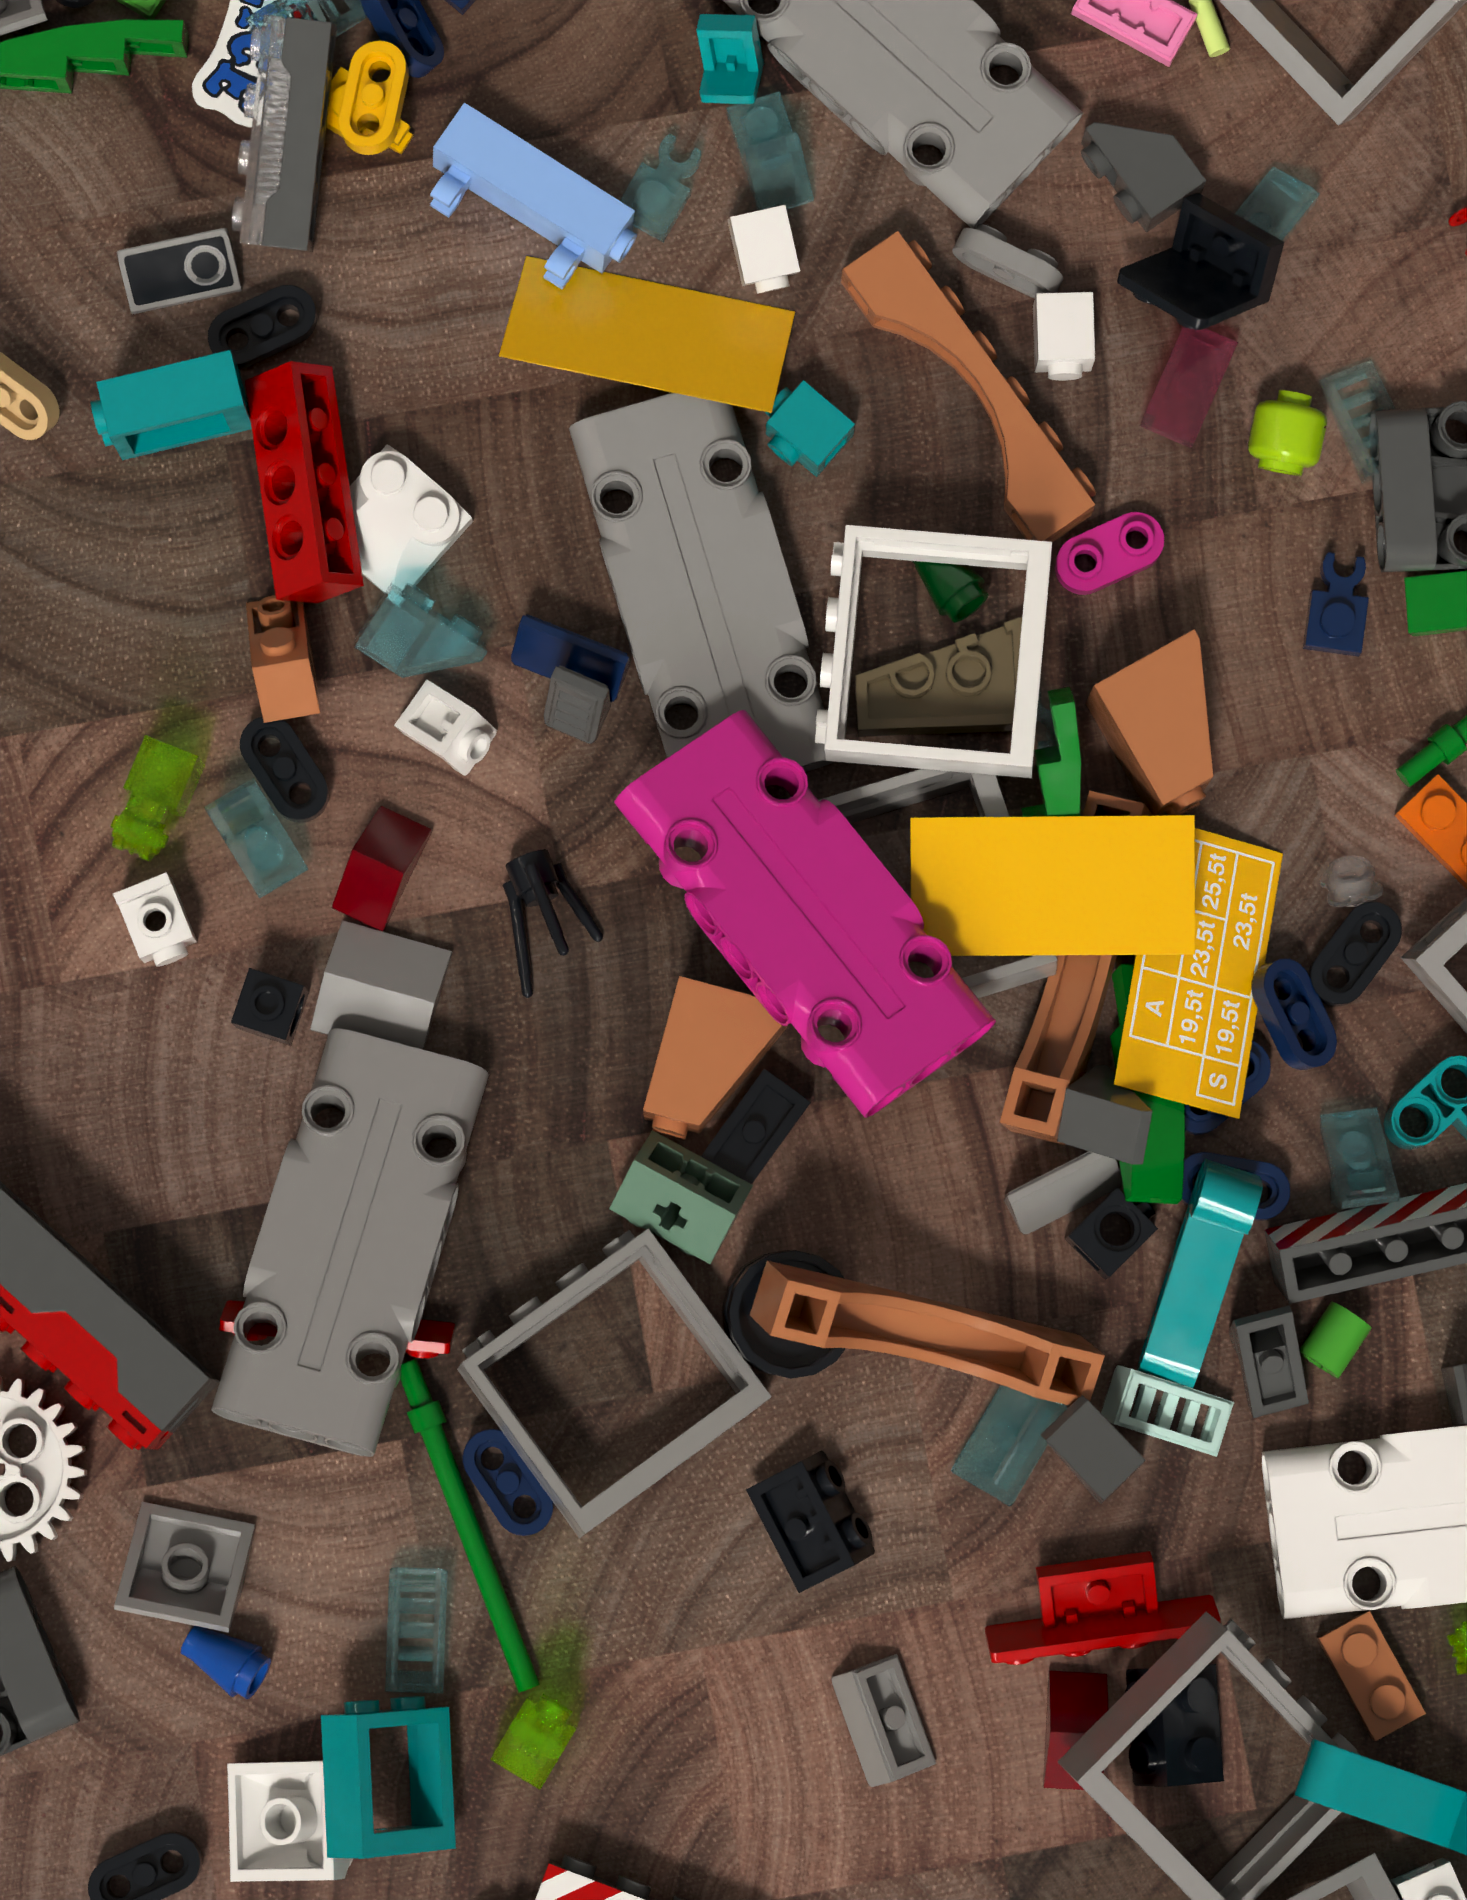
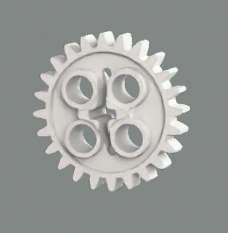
M0 1375V1463L5 1464V1473L0 1475V1549L6 1561L11 1562L16 1560V1544L21 1543L30 1554L38 1552L36 1534L40 1533L50 1540H55L58 1537L51 1523L54 1518L72 1521L73 1516L63 1506L65 1499L77 1500L83 1498V1494L71 1487L70 1483L72 1478L86 1476L87 1470L72 1466L71 1458L80 1455L86 1449L85 1446L68 1445L66 1440L78 1428L76 1423H67L59 1426L56 1422L65 1408L63 1404L57 1403L45 1410L42 1405L46 1397V1390L38 1388L29 1398L24 1397L25 1380L17 1378L9 1391L6 1392L4 1391V1383ZM25 1424L33 1429L36 1434L37 1443L30 1455L19 1458L10 1450L8 1439L14 1428ZM19 1482L24 1483L31 1489L34 1498L31 1509L22 1516H16L11 1513L5 1502L6 1493L9 1488Z

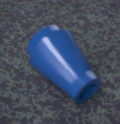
M194 1626L181 1647V1654L191 1659L231 1697L239 1694L245 1699L251 1698L262 1684L271 1665V1659L262 1654L261 1646L208 1628Z

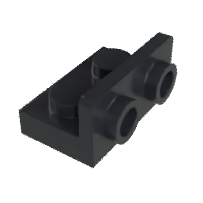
M822 1450L746 1489L798 1593L858 1564L875 1553L871 1543L872 1534L868 1523L861 1514L855 1512L844 1491L845 1480L840 1469L834 1462L828 1460L825 1452Z

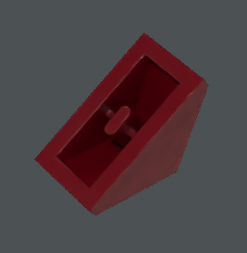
M380 806L351 851L331 908L384 932L433 830Z
M1049 1670L1043 1788L1084 1790L1058 1764V1761L1108 1711L1107 1674Z

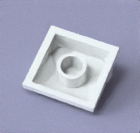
M388 444L381 452L374 454L365 462L360 475L350 485L362 574L399 605L472 524L473 519L449 493L406 456Z
M323 1760L227 1764L230 1882L345 1879L353 1858H327Z

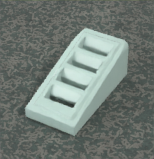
M1117 1365L1101 1414L1112 1424L1217 1457L1234 1402ZM1141 1384L1131 1417H1129L1138 1385ZM1156 1391H1163L1154 1424L1147 1423ZM1182 1397L1186 1399L1177 1431L1175 1432L1170 1430L1179 1398ZM1204 1404L1209 1406L1200 1438L1197 1439L1191 1437L1200 1405Z

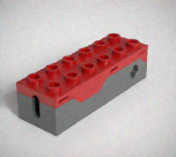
M0 1181V1331L4 1332L6 1330L12 1334L16 1330L27 1340L21 1347V1350L45 1371L49 1369L54 1373L59 1369L70 1379L63 1388L76 1401L89 1411L92 1408L97 1412L101 1407L112 1417L113 1420L106 1427L127 1447L132 1450L134 1448L140 1450L142 1447L159 1450L218 1385L220 1380Z

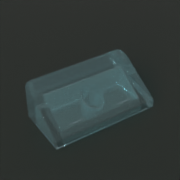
M1272 167L1235 214L1285 242L1316 204L1320 193L1300 180Z
M1001 1385L950 1472L1005 1505L1012 1506L1048 1446L1047 1442L1041 1437V1434L1067 1410V1407L1064 1404L1035 1398Z

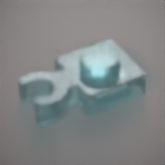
M672 134L667 135L660 143L658 168L655 170L642 162L620 199L622 203L635 210L633 226L663 243L691 196V189L679 182L681 179L692 176L698 170L701 163V150L696 147L687 161L682 163L673 161L670 157V152L674 149L676 137Z

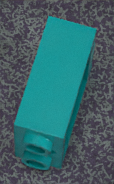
M231 350L98 381L96 384L100 399L90 401L98 434L102 435L105 447L114 445L122 460L252 429L242 377Z
M425 1696L390 1698L391 1709L380 1710L379 1700L344 1702V1713L321 1715L327 1858L365 1859L456 1849L449 1707H426ZM407 1725L412 1825L374 1829L369 1729Z

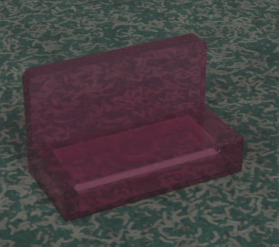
M1183 326L1140 426L1192 448L1238 342L1206 328L1194 330Z

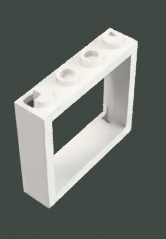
M846 525L844 543L834 542L831 559V576H841L839 598L828 597L825 631L835 632L834 653H823L821 663L820 687L830 688L828 710L818 709L816 716L815 743L825 744L826 761L1032 778L1052 542ZM862 557L1026 570L1010 754L845 740Z

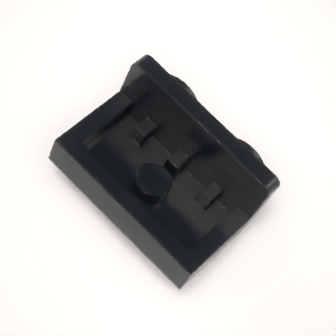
M1208 1664L1130 1743L1129 1763L1135 1786L1171 1787L1224 1781L1216 1664ZM1150 1668L1128 1669L1126 1671L1127 1687L1125 1693Z

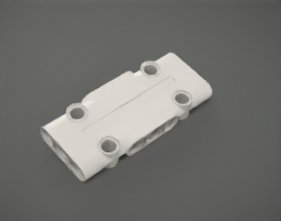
M1467 1425L1380 1435V1438L1262 1452V1473L1277 1595L1283 1619L1376 1610L1401 1606L1402 1609L1467 1602ZM1348 1451L1360 1454L1366 1464V1473L1363 1479L1353 1485L1343 1481L1337 1470L1341 1456ZM1368 1566L1379 1575L1380 1589L1372 1599L1362 1600L1354 1593L1352 1579L1359 1569Z

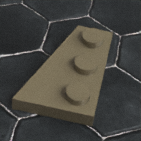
M1022 616L1004 622L1003 627L977 636L973 633L956 639L955 644L924 655L917 653L855 675L857 737L1012 731Z

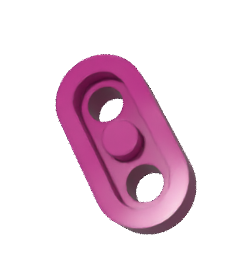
M1130 512L1066 541L1058 552L1055 561L1057 579L1068 591L1079 595H1088L1146 570L1158 560L1163 550V530L1160 524L1150 515L1142 512ZM1131 531H1139L1145 536L1146 545L1140 549L1132 548L1126 542V535ZM1080 554L1090 555L1095 561V568L1089 572L1080 571L1075 566V557Z

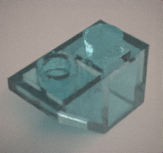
M408 582L403 590L390 583L354 639V647L402 678L480 662L488 652L487 644L480 640L484 633L483 630L459 614L455 613L451 621L432 609L436 601L430 595Z

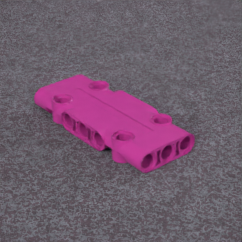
M740 710L727 717L630 783L614 801L617 808L644 842L649 844L659 857V870L663 878L672 886L684 889L687 892L685 893L687 908L700 928L773 1019L783 1026H787L790 1023L801 1035V1049L806 1058L813 1064L826 1067L829 1070L832 1078L864 1118H868L886 1107L970 1047L996 1023L993 1016L951 966V953L947 946L938 938L926 935L923 931V918L911 898L839 809L828 800L822 799L818 801L808 788V778L803 767L794 760L784 758L746 710ZM770 785L781 786L789 792L791 798L781 800L774 798L767 792L765 787ZM678 847L693 848L699 853L701 859L696 862L682 860L674 849ZM908 963H925L931 968L934 976L931 978L919 977L911 971ZM821 1025L834 1026L841 1031L844 1040L840 1042L828 1041L820 1035L818 1027Z

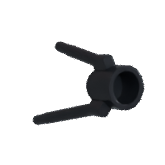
M546 849L524 854L508 862L505 867L510 881L502 885L509 901L522 995L525 998H530L533 995L522 899H524L527 907L539 905L551 938L555 943L558 953L562 956L568 954L569 947L551 902L552 899L559 895L556 887H558L595 942H600L603 939V934L594 922L593 917L569 883L562 863L553 865L549 852Z

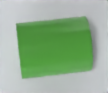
M1331 1301L1300 1347V1355L1319 1369L1339 1379L1372 1327L1348 1309Z

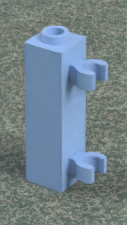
M465 102L433 146V167L444 173V175L430 193V196L434 198L430 206L449 218L458 207L467 189L548 239L558 247L544 266V269L547 271L543 278L561 290L571 279L580 261L602 274L612 259L620 263L636 240L637 234L632 231L635 210Z

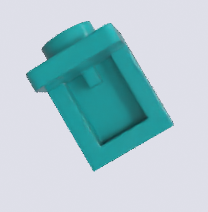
M700 14L696 32L704 68L699 90L701 101L703 103L753 104L756 101L764 66L755 15Z

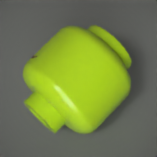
M1279 390L1277 400H1264L1256 406L1248 441V451L1253 457L1259 459L1258 468L1287 475L1302 476L1303 468H1310L1318 463L1327 426V417L1321 410L1310 407L1312 396L1293 391Z

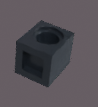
M249 968L231 1023L239 1030L291 1046L309 991L304 985Z
M1116 1188L1065 1240L1106 1280L1158 1229L1150 1221L1156 1213L1148 1203L1125 1201V1195ZM1118 1214L1129 1223L1130 1237L1124 1245L1113 1246L1102 1238L1100 1223L1106 1215Z

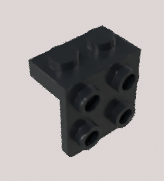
M1195 193L1183 199L1172 248L1122 267L1119 270L1117 282L1133 292L1134 297L1138 300L1153 304L1174 316L1180 325L1189 329L1202 330L1269 302L1284 241L1202 194Z

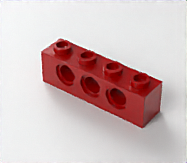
M289 361L245 380L276 600L320 603L364 586L332 366Z

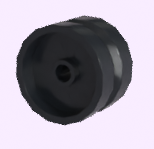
M783 1250L761 1254L742 1266L727 1286L722 1306L725 1334L744 1360L758 1371L790 1379L815 1375L835 1363L846 1348H821L770 1336L750 1316V1312L767 1260L843 1279L844 1277L840 1270L818 1255L797 1250Z

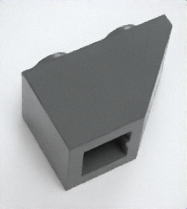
M1094 122L1085 128L1081 142L1084 147L1081 150L1084 162L1098 179L1103 176L1108 179L1117 192L1113 198L1122 215L1131 224L1138 221L1146 233L1182 208L1185 197L1195 193H1202L1206 179L1173 135Z

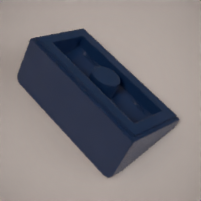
M528 614L526 616L523 615L511 654V661L514 665L551 679L556 666H563L608 686L610 702H614L617 699L630 667L627 653Z

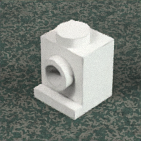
M167 872L113 893L138 956L144 963L154 960L156 967L188 955L186 946L196 943L197 939L173 879ZM154 911L163 912L166 917L164 927L158 931L148 930L145 924L147 916Z

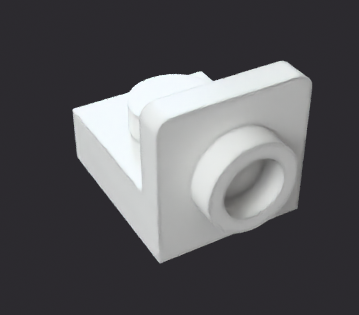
M429 680L424 682L394 725L404 735L445 760L453 769L464 776L470 772L475 763L484 758L489 750L490 742L497 733V730L475 709Z

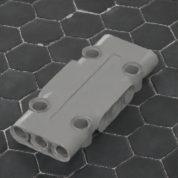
M722 0L738 15H755L759 36L769 43L767 46L771 54L795 79L872 149L882 155H886L889 152L902 164L903 171L910 181L920 186H926L950 210L973 229H976L977 225L983 224L1070 133L1083 115V112L1031 65L1030 58L1023 48L1013 43H1007L1000 37L1001 32L997 24L973 0H776L779 6L769 14H759L753 11L749 6L751 0ZM1007 65L1015 69L1019 75V80L1009 85L999 84L993 80L990 71L996 66ZM921 145H933L940 150L943 159L934 165H924L916 160L913 151Z
M670 393L594 415L572 424L569 427V431L593 508V515L601 535L599 539L601 551L644 694L649 696L666 757H670L732 714L740 710H746L784 758L796 761L803 767L805 772L834 763V761H826L825 744L815 743L817 710L825 709L817 686L816 673L806 648L809 647L805 627L763 491L759 492L751 467V457L746 450L733 405ZM729 458L736 461L742 471L737 479L731 482H722L712 476L710 468L715 461ZM612 490H623L631 495L633 503L627 511L614 514L603 508L601 504L602 498ZM785 672H794L804 678L807 687L801 695L788 698L777 692L774 686L775 680ZM676 704H687L695 709L698 717L692 727L678 730L672 728L665 719L666 712Z
M334 1028L329 1031L311 1092L307 1094L302 1104V1121L296 1140L291 1139L285 1150L249 1264L243 1290V1297H246L243 1309L239 1311L234 1321V1338L211 1408L213 1413L237 1423L350 1454L366 1457L374 1456L394 1388H396L401 1379V1365L408 1342L412 1343L417 1334L452 1219L459 1190V1184H456L459 1173L466 1163V1149L489 1076L486 1070L464 1060L352 1030ZM327 1108H336L345 1115L342 1122L331 1128H323L317 1125L314 1119L320 1111ZM436 1138H447L456 1145L453 1152L443 1158H434L428 1155L424 1149L431 1140ZM260 1323H269L277 1328V1334L269 1344L263 1346L254 1345L246 1339L249 1330L253 1326ZM373 1353L382 1354L389 1359L390 1365L387 1370L378 1376H367L358 1369L361 1360Z

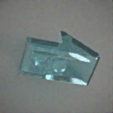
M780 91L756 98L753 104H737L727 107L726 115L758 211L786 205L788 210L813 202V192L800 138L797 132L793 133Z
M254 778L204 807L259 899L309 870Z
M1377 1107L1321 1114L1320 1132L1331 1172V1204L1345 1209L1398 1202L1399 1190Z

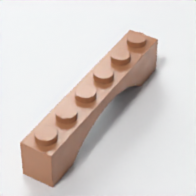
M899 231L895 232L842 269V285L873 328L901 335L929 349L953 367L976 393L991 419L1001 448L1005 476L1004 510L1026 540L1049 541L1053 543L1092 515L1095 503L1091 498L1096 495L1093 485L1080 468L1069 469L1058 453L1063 450V446L1053 429L1045 421L1038 425L1026 409V406L1030 404V400L1020 383L1013 376L1006 380L993 363L998 358L997 354L985 335L979 330L974 334L971 333L960 317L965 313V310L955 293L947 285L940 289L927 272L932 268V264L921 246L915 240L907 244Z
M1090 790L1083 816H1153L1145 803ZM1056 955L1058 960L1056 975L1047 978L1033 1025L1014 1067L999 1122L1009 1131L1066 1146L1064 1143L1057 1142L1066 1088L1086 1072L1117 955Z
M768 1260L766 1261L750 1312V1316L770 1336L821 1348L861 1349L916 1359L977 1376L1035 1398L1069 1406L1081 1395L1089 1401L1091 1400L1105 1357L1102 1352L1081 1335Z

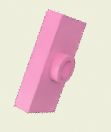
M1077 0L1071 15L1167 67H1170L1198 15L1172 0Z

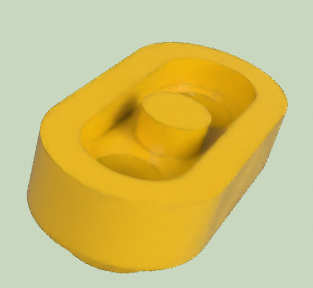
M386 41L366 43L354 53L350 62L338 124L347 146L359 154L375 155L381 153L393 143L397 135L409 80V70L404 55L392 43ZM385 69L391 72L388 79L383 82L372 80L373 74L378 70ZM368 122L379 124L378 130L371 135H364L360 132L362 126Z

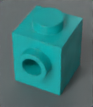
M804 380L793 392L788 387H785L775 397L772 413L765 412L770 417L766 422V435L771 438L767 443L768 447L788 465L793 466L798 461L816 477L820 475L854 436L855 423Z

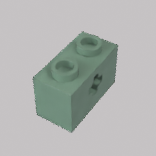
M652 1130L634 1158L609 1209L623 1216L637 1227L646 1230L649 1228L652 1233L676 1245L682 1252L696 1256L711 1264L733 1226L753 1185Z

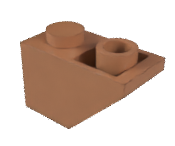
M272 595L260 601L246 603L251 665L264 723L319 714L317 679L304 602L276 600V596Z

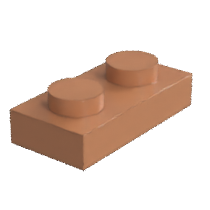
M1369 1610L1317 1637L1373 1741L1385 1737L1426 1714Z

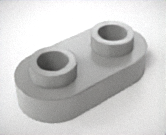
M984 224L977 225L976 229L964 228L952 249L954 256L966 266L1032 298L1036 297V293H1057L1064 279L1063 275L1056 269L1058 262L1053 257L1037 249H1028L1025 252L1007 243V237L1003 233Z

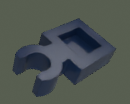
M1328 552L1320 566V575L1327 586V592L1312 590L1310 593L1303 649L1359 657L1362 653L1369 598L1354 596L1353 588L1364 577L1366 570L1364 557H1356L1352 567V575L1341 577L1333 569L1335 553Z

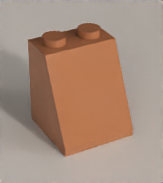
M1192 630L1095 684L1085 703L1142 803H1145L1153 816H1162L1164 814L1185 815L1201 805L1200 801L1206 797L1204 790L1213 778L1201 645L1196 631Z
M679 976L643 1108L644 1119L653 1122V1131L667 1137L685 1140L688 1131L700 1134L786 1030L787 1026H783L775 1021L753 995Z

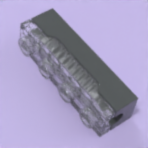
M264 14L263 27H253L250 60L259 61L257 83L247 84L244 101V117L253 118L250 141H241L238 157V174L247 175L244 198H235L232 213V230L240 231L239 243L313 252L337 25L332 22L291 17L284 18L282 16Z

